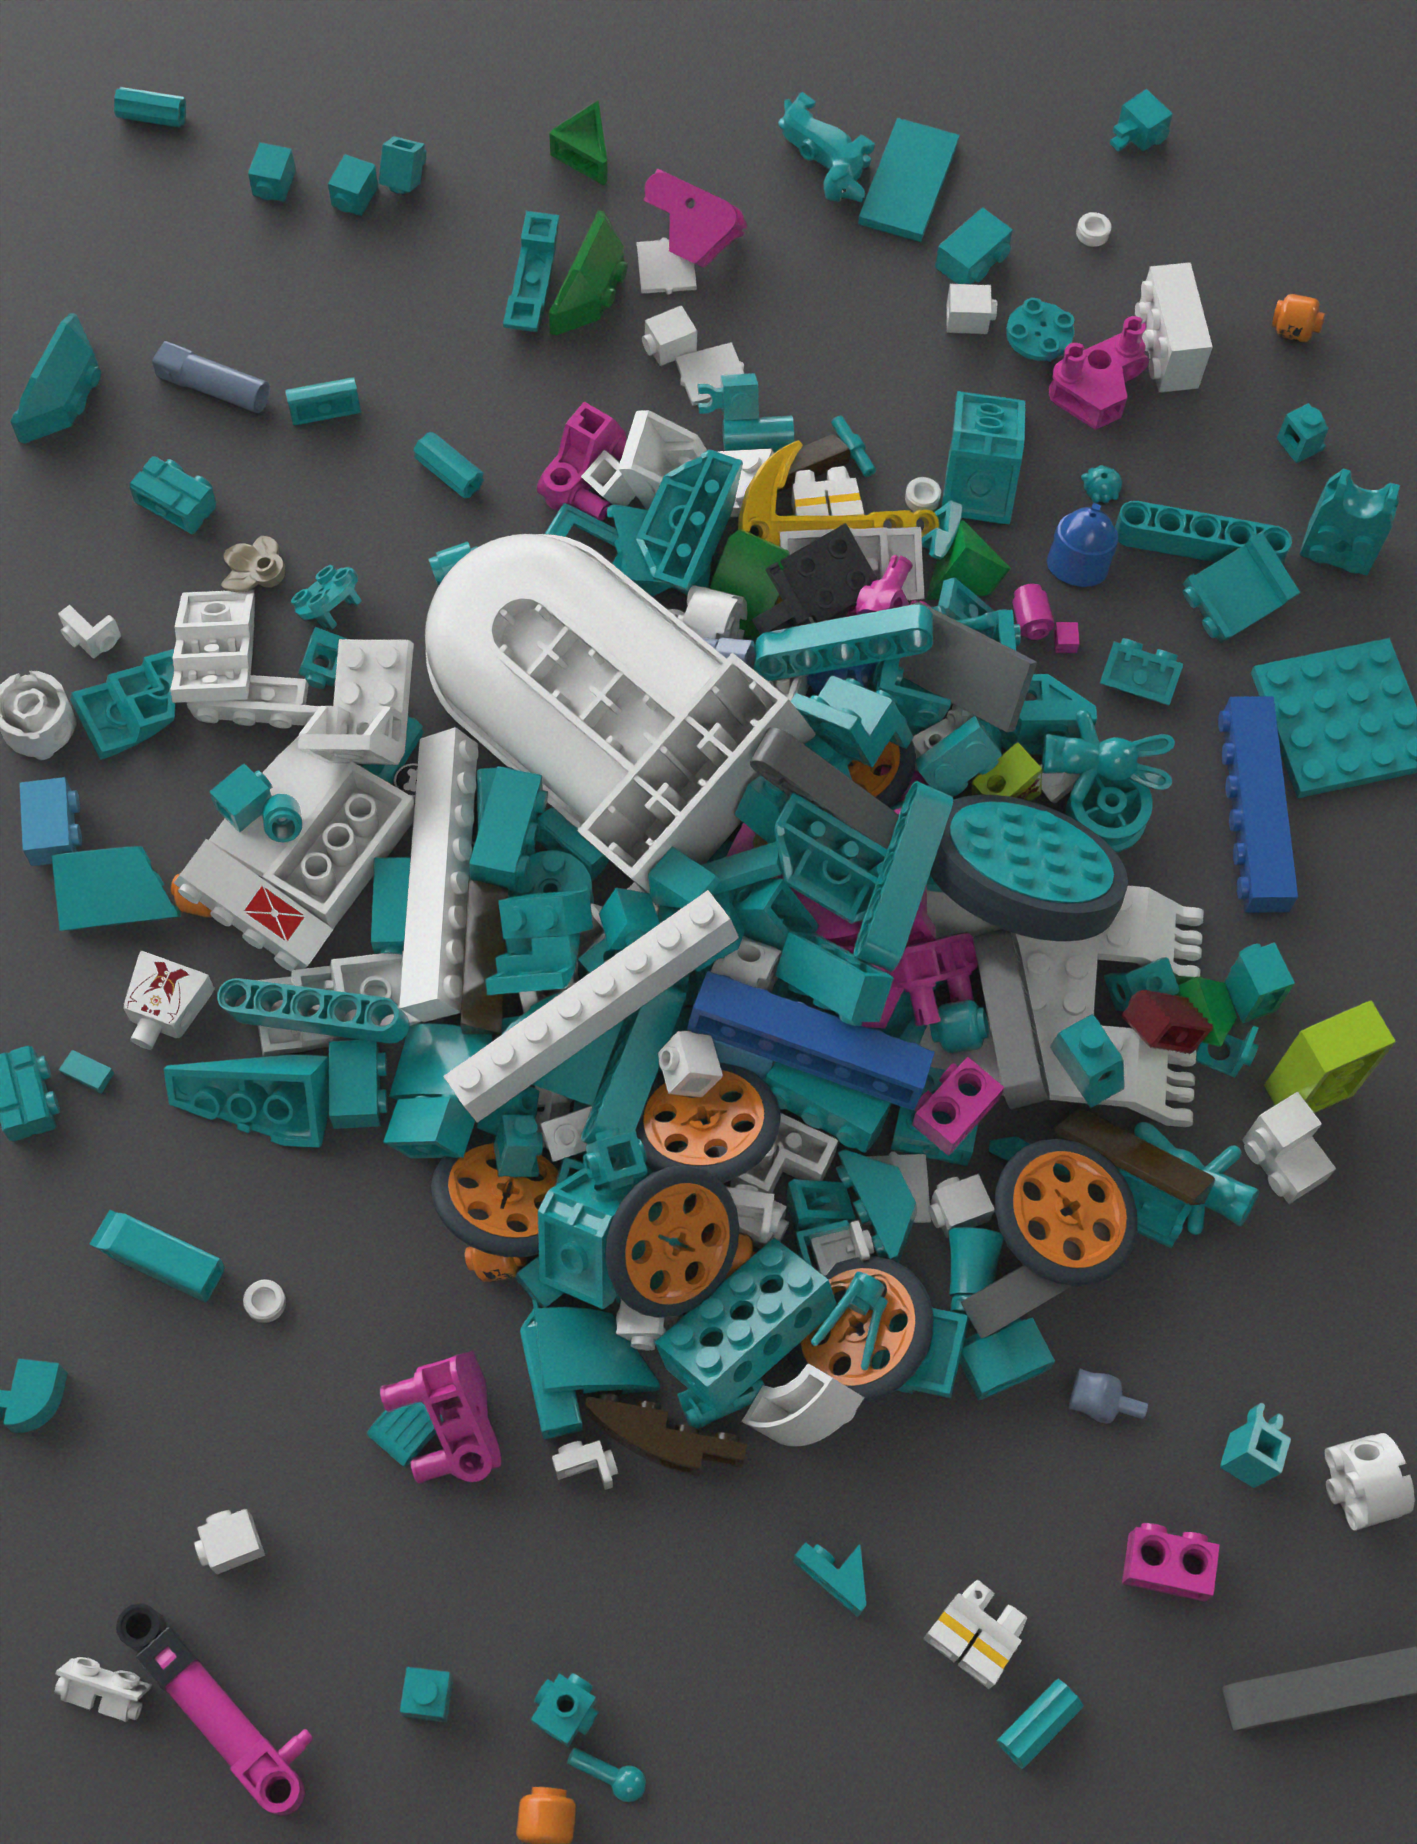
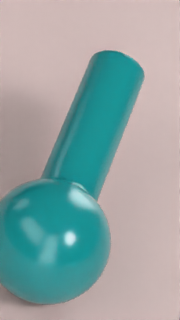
M575 1747L568 1757V1765L611 1785L614 1795L621 1801H636L645 1791L646 1779L642 1771L637 1767L623 1766L618 1769Z

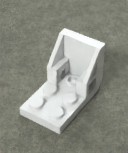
M649 410L636 411L618 470L646 510H649L664 475L684 463L700 457V454L707 451L697 434ZM772 449L719 451V453L743 461L734 508L730 517H739L746 488L760 466L774 454Z
M339 639L333 706L319 707L299 733L298 749L327 763L349 764L352 761L355 764L398 765L405 753L414 643L409 640Z

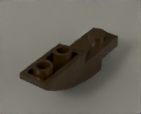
M598 1393L597 1398L587 1396L585 1403L586 1414L614 1440L645 1459L669 1469L698 1477L700 1476L702 1461L743 1468L747 1444L739 1442L740 1437L722 1432L715 1433V1437L699 1435V1429L687 1425H675L674 1430L668 1429V1412L662 1411V1406L657 1403L638 1401L636 1406L621 1403V1398L612 1394Z

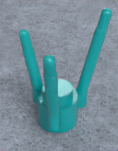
M856 1272L845 1295L812 1338L811 1344L817 1346L848 1307L862 1315H866L868 1310H873L861 1362V1369L867 1370L873 1354L881 1316L888 1304V1300L881 1297L885 1286L868 1274Z

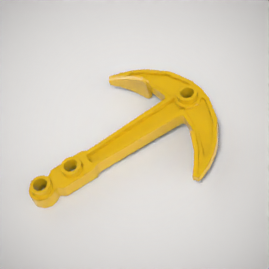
M799 440L784 446L772 454L760 466L746 488L738 517V530L742 529L750 533V528L756 526L759 530L758 537L777 546H780V532L836 529L845 523L852 529L884 528L885 520H889L892 528L917 527L916 522L920 518L924 522L921 537L933 529L939 528L937 515L933 511L926 509L918 510L914 513L909 510L871 512L868 515H777L775 512L777 489L784 487L790 466L803 446ZM780 595L776 604L783 602Z

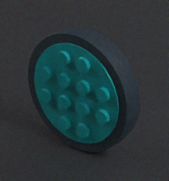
M972 795L953 801L952 809L930 872L931 877L939 888L969 913L1006 931L1048 941H1080L1104 932L1110 927L1120 911L1128 887L1127 872L1121 859L1092 830L1073 818L1044 805L1001 795Z

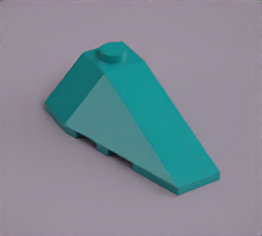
M281 1055L168 1065L164 1068L168 1102L171 1106L210 1120L217 1117L237 1124V1129L249 1133L251 1130L270 1136L271 1142L282 1146L320 1148L323 1144L329 1113L328 1056Z

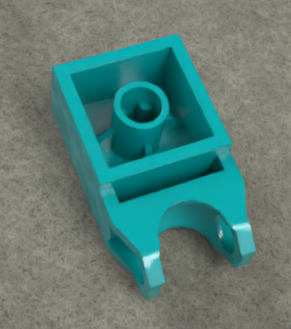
M1342 468L1340 472L1329 478L1328 483H1326L1309 520L1299 555L1310 558L1317 563H1327L1343 568L1350 573H1360L1368 576L1392 528L1400 500L1398 493L1400 485L1389 483L1379 490L1363 489L1353 483L1351 470Z

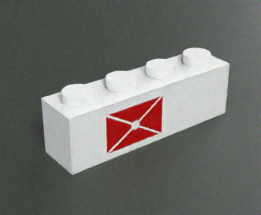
M207 839L174 882L175 885L180 887L178 892L185 899L195 904H198V902L204 904L212 910L210 914L215 920L225 926L232 924L244 933L242 937L249 944L258 949L264 947L276 955L274 960L289 971L305 969L333 931L330 926Z

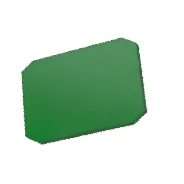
M739 529L729 536L710 589L745 598L747 602V619H739V629L744 630L743 636L754 640L760 636V633L752 619L774 607L779 598V593L765 569L778 562L782 571L785 570L780 561L789 556L790 553L786 549Z

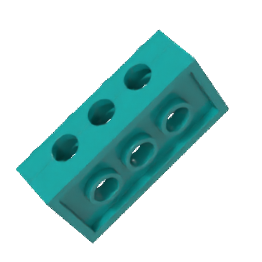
M773 1238L730 1275L707 1300L695 1309L690 1310L655 1341V1344L666 1370L719 1415L828 1318L837 1304L829 1279L776 1238Z

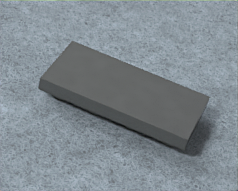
M921 602L912 603V605L926 606L931 610L933 614V645L925 653L900 658L899 666L904 667L903 677L940 697L950 699L951 703L1005 732L1015 731L1037 662Z

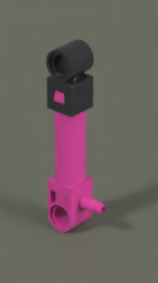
M142 1603L132 1604L125 1608L119 1615L116 1623L117 1634L123 1643L133 1650L140 1652L136 1656L139 1663L161 1689L174 1699L229 1764L232 1773L261 1807L272 1814L280 1816L289 1815L296 1811L303 1802L305 1788L300 1776L290 1764L313 1740V1736L308 1730L305 1729L297 1736H294L277 1751L202 1666L203 1663L174 1630L166 1626V1622L161 1614L149 1605ZM145 1617L150 1618V1632L143 1638L135 1639L132 1629L136 1621ZM280 1779H287L291 1784L290 1796L283 1803H273L270 1798L271 1786Z

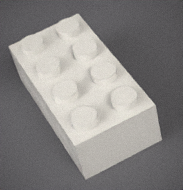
M350 761L302 824L300 834L294 840L288 842L262 876L263 879L334 929L373 877L375 858H387L414 822L415 804L413 797Z

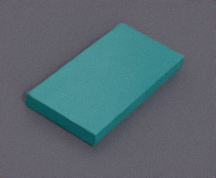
M897 118L860 212L858 224L921 242L956 151L960 135Z

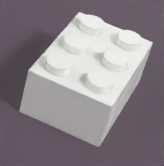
M1191 263L1151 266L1146 281H1143L1141 285L1140 303L1135 305V316L1142 318V323L1145 322L1146 324L1142 339L1145 343V351H1148L1150 356V378L1156 380L1158 392L1198 389L1213 346Z

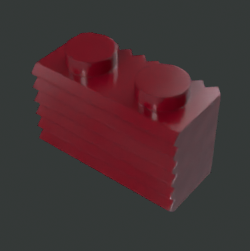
M1141 990L1134 994L1128 1003L1129 1006L1122 1013L1124 1020L1150 1048L1166 1049L1176 1053L1178 1051L1185 1054L1193 1053L1213 1029V1024L1208 1023V1018H1203V1013H1198V1008L1193 1007V1003L1189 1002V998L1149 990Z

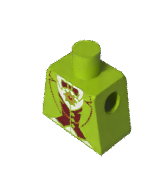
M1017 742L998 758V764L991 771L978 775L971 783L972 795H1001L1032 801L1041 794L1042 768Z

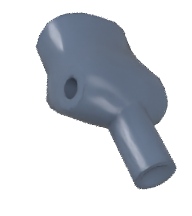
M1079 1368L1068 1409L1085 1413L1100 1423L1109 1424L1119 1412L1144 1420L1148 1403L1123 1396L1122 1384L1117 1377L1103 1373H1091Z

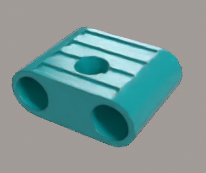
M422 1402L396 1409L393 1412L385 1410L367 1432L368 1437L403 1467L410 1464L412 1458L416 1457L436 1434L428 1411Z

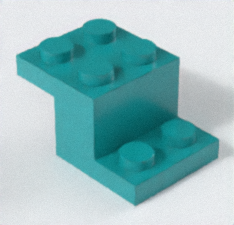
M831 675L818 696L812 695L811 698L795 693L791 700L795 708L813 729L815 736L817 735L839 754L870 767L874 766L888 742L906 749L914 738L906 724V718L900 713L896 706V700L890 694L882 690H877L875 693L865 689L862 684L851 678L842 680Z

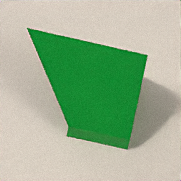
M599 100L551 130L549 133L550 156L604 186L608 182L607 155Z
M964 520L960 521L956 537L950 549L942 559H937L926 600L940 599L943 581L954 577L976 596L991 595L1011 568Z
M1197 976L1179 985V992L1175 996L1189 998V1002L1193 1003V1007L1198 1008V1013H1203V1018H1208V1023L1213 1024V1029L1202 1043L1221 1047L1237 1019L1226 983Z

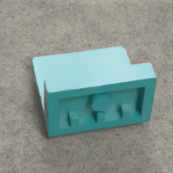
M900 658L878 662L868 680L867 689L875 693L877 690H882L890 694L896 700V706L906 718V724L913 735H917L942 721L950 709V699L901 687L904 667L899 666Z
M930 1067L920 1098L927 1091H930L932 1094L936 1092L942 1085L939 1079L946 1070ZM964 1083L958 1086L960 1092L966 1096L978 1094L976 1088L971 1084ZM900 1106L891 1150L909 1154H925L927 1158L964 1166L968 1165L973 1153L978 1124L948 1156L912 1125L916 1111ZM938 1111L932 1114L934 1120L939 1124L945 1125L952 1122L950 1115L946 1112Z

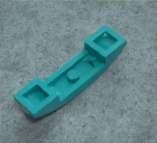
M526 211L521 234V250L512 294L508 297L503 328L537 332L539 329L554 265L560 221L559 215Z

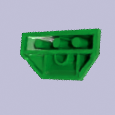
M597 211L596 217L568 275L549 311L550 334L559 335L600 320L605 308H611L614 302L615 287L618 281L623 282L625 279L628 263L624 262V246L605 211Z

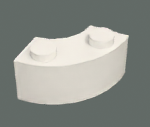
M807 1364L798 1377L786 1385L776 1388L763 1385L742 1422L780 1444L787 1446L809 1445L824 1439L844 1423L849 1422L854 1417L856 1409L864 1397L812 1365Z

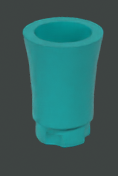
M953 1228L948 1231L951 1253L949 1296L952 1297L951 1312L967 1315L961 1302L995 1282L999 1255L1004 1240L1002 1233L981 1228Z

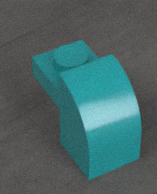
M18 1358L11 1391L0 1390V1421L3 1415H5L3 1425L13 1433H25L35 1430L48 1422L60 1406L68 1372L59 1363Z

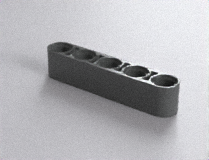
M778 728L767 729L750 761V766L753 770L789 797L793 792L885 849H888L899 817L897 813L791 734Z
M1004 929L974 936L977 962L1001 1084L1005 1087L1003 1093L1007 1105L1010 1109H1015L1049 1100V1087L1017 936L1015 933Z
M1100 1222L1093 1224L1095 1236L1101 1241H1109L1110 1231L1107 1226ZM1065 1241L1063 1244L1065 1255L1071 1260H1079L1081 1255L1079 1247L1074 1242ZM1023 1265L966 1298L961 1304L982 1339L1055 1297L1072 1285L1050 1281Z
M1417 1647L1223 1686L1222 1690L1233 1731L1246 1730L1417 1695Z

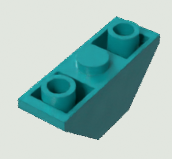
M846 1149L839 1152L842 1165L836 1167L837 1173L845 1189L853 1187L859 1199L853 1202V1205L862 1224L869 1221L876 1234L871 1237L878 1257H887V1259L899 1263L917 1214L916 1202L899 1167Z

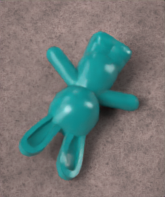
M1080 710L1076 714V720L1082 739L1066 738L1046 734L1044 737L1042 773L1080 774L1070 795L1075 803L1084 801L1097 773L1109 780L1131 779L1155 790L1168 789L1172 784L1171 776L1164 770L1137 763L1139 757L1158 756L1169 752L1175 745V741L1170 735L1159 734L1132 742L1123 738L1113 737L1099 742L1091 714L1087 710Z
M1140 1122L1135 1126V1136L1214 1176L1215 1183L1205 1204L1193 1205L1188 1215L1187 1228L1191 1234L1198 1235L1203 1231L1205 1206L1223 1215L1237 1226L1244 1225L1260 1191L1255 1187L1236 1181L1223 1174L1225 1170L1240 1159L1242 1152L1238 1146L1228 1147L1204 1167L1194 1154L1187 1150L1175 1148L1153 1125Z

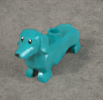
M803 92L798 95L793 104L790 99L784 100L785 115L779 120L778 125L782 129L785 139L799 148L803 158L809 161L815 160L829 170L823 182L825 197L830 201L836 202L845 198L863 202L865 191L856 180L861 177L863 168L870 167L872 159L865 154L870 155L874 151L875 143L862 134L852 142L849 135L839 128L814 119L806 108L812 109L816 101Z

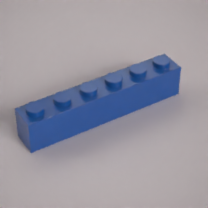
M1274 696L1230 697L1224 711L1219 712L1218 727L1219 731L1225 734V743L1222 747L1223 765H1228L1229 769L1225 790L1227 798H1232L1233 805L1229 815V826L1231 831L1236 832L1237 840L1233 847V861L1235 865H1239L1241 876L1237 880L1238 899H1243L1245 913L1290 912L1298 898Z
M710 971L706 973L687 1030L697 1034L711 1035L714 1040L913 1111L924 1089L935 1054L934 1051L923 1048L917 1043L906 1042L892 1037L878 1029L844 1023L839 1020L838 1015H831L816 1010L802 1002L788 1000L774 995L765 989L755 988L735 981L729 976L718 975Z

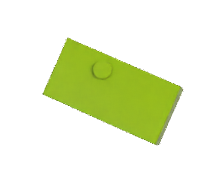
M1372 1000L1301 1030L1264 1084V1087L1275 1105L1294 1093L1299 1092L1311 1110L1316 1113L1354 1096L1396 1041Z

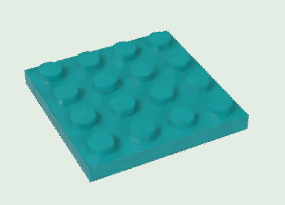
M1390 638L1253 667L1251 675L1259 696H1274L1280 752L1297 798L1417 773V706Z

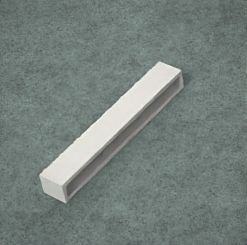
M456 727L421 738L419 744L399 1008L422 1022L461 1013L468 881L470 875L469 862L472 855L471 844L474 823L473 812L478 743Z
M707 890L444 1075V1078L466 1110L478 1123L739 937L730 917L709 890Z

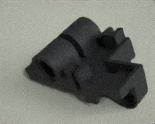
M846 523L782 559L780 562L785 570L782 571L778 562L765 569L783 602L758 615L752 621L761 635L769 631L812 624L809 617H812L815 623L822 622L857 602L861 589L866 585L871 586L872 582L878 579Z

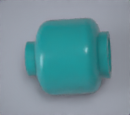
M973 1000L940 1005L937 1010L941 1021L930 1024L933 1042H940L944 1051L949 1054L978 1050L982 1047L984 1039L990 1037L986 1010L984 1007L979 1008Z

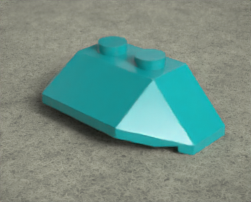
M69 313L60 322L25 387L20 399L19 408L14 412L10 421L18 442L25 444L71 427L77 415L84 411L86 398L92 387H96L100 381L101 369L76 314Z
M708 449L700 454V457L690 460L664 475L636 537L654 580L688 591L706 573L734 508L743 466L742 460Z
M793 792L774 825L784 883L851 924L863 921L887 849Z

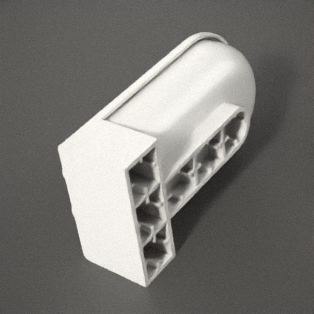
M518 534L487 542L468 553L454 565L442 580L432 599L425 629L426 662L431 684L440 703L463 728L506 766L514 770L542 775L543 790L548 791L547 802L578 828L577 831L649 893L648 874L672 846L702 865L713 856L742 821L734 814L748 784L760 776L752 769L750 761L767 729L778 728L786 731L803 744L815 737L813 729L785 695L734 653H731L726 659L607 559L579 541L557 535Z

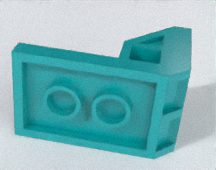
M957 391L953 433L941 507L953 501L963 505L961 518L1010 525L1025 441V400Z
M998 610L991 639L1016 651V646L1020 645L1021 640L1020 625L1014 624L1013 610ZM1033 674L1027 693L1033 694L1036 700L1024 701L1015 731L1005 732L1000 728L998 729L1001 734L1002 746L1007 751L1018 742L1029 755L1042 754L1043 741L1046 734L1082 739L1076 714L1080 710H1087L1091 714L1095 727L1097 722L1096 706L1051 675Z
M609 1155L613 1168L616 1164V1159ZM646 1165L647 1171L633 1175L634 1184L611 1190L609 1182L596 1186L595 1179L590 1178L586 1169L583 1168L549 1189L538 1210L540 1282L601 1309L613 1303L617 1293L608 1275L606 1263L607 1235L611 1222L627 1194L636 1184L655 1172ZM639 1241L634 1245L632 1249V1257L634 1255V1252L637 1248Z

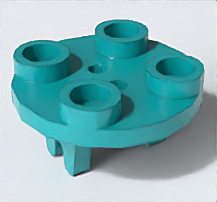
M1038 298L1026 299L1024 304L1017 307L1009 317L1006 326L1007 340L1012 348L1025 358L1051 362L1053 359L1062 356L1066 346L1072 343L1075 333L1073 326L1074 317L1071 313L1062 310L1054 304L1043 302Z
M329 565L319 571L315 577L317 581L308 589L299 591L292 597L291 603L295 607L296 614L303 620L315 618L324 629L328 627L333 630L337 623L329 613L331 609L343 600L348 605L353 603L355 606L362 602L354 589L358 582V575L350 567L336 570L333 565Z

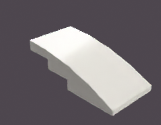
M887 527L849 528L878 580L882 579L891 556L897 555L896 563L900 555L909 559L913 567L908 573L901 589L907 600L924 599L921 527L889 529ZM834 529L780 532V547L788 550L791 555Z
M254 590L247 592L209 591L182 593L174 627L176 644L173 654L174 676L171 685L173 703L248 699L254 637Z
M298 736L264 770L263 774L272 784L273 788L270 789L272 796L287 794L297 800L303 824L348 764L327 763L298 749ZM262 815L240 833L224 819L209 839L214 845L260 877L265 874L288 844V842H276L267 836L264 830Z
M402 951V954L382 953L331 959L330 966L292 970L291 977L257 981L386 997L393 1000L400 1007L404 951ZM283 1000L276 1002L273 1005L271 1012L278 1010L281 1007ZM320 1005L313 1006L309 1010L307 1017L314 1015ZM352 1010L348 1012L344 1018V1022L351 1020L355 1016L357 1010ZM403 1011L409 1019L410 1026L420 1024V1020ZM394 1014L386 1016L381 1022V1027L389 1025L394 1018ZM258 1026L263 1057L329 1047V1042L360 1040Z

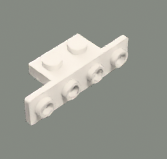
M255 675L250 676L248 699L187 702L192 715L205 723L233 720V722L244 726H251L255 722L269 723L278 728H289L291 725H306L320 707L306 705L309 686L306 679Z

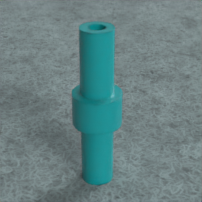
M843 416L835 417L831 421V425L840 439L851 450L850 459H854L864 477L872 476L876 472V468L865 452L866 445L858 434L852 432Z

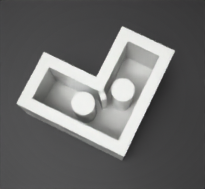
M1299 1092L1294 1093L1260 1114L1242 1139L1248 1157L1255 1164H1260L1268 1175V1182L1272 1190L1278 1196H1283L1288 1204L1325 1182L1336 1170L1335 1166L1312 1137L1322 1123Z
M780 1113V1130L773 1147L759 1164L747 1173L731 1179L730 1188H735V1185L746 1184L758 1188V1192L772 1194L782 1172L799 1180L822 1181L835 1156L838 1140Z

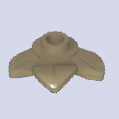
M260 536L253 543V546L242 543L228 548L224 552V560L232 571L221 583L222 588L231 592H247L258 584L266 588L278 585L285 576V563L278 555L279 546L277 542L271 537Z

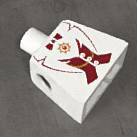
M141 950L124 1002V1011L129 1020L138 1024L130 1040L142 1048L151 1050L160 1033L174 1038L182 1037L214 991L209 975Z

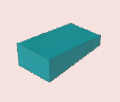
M74 1050L70 1052L59 1068L60 1073L102 1094L115 1074L112 1068Z

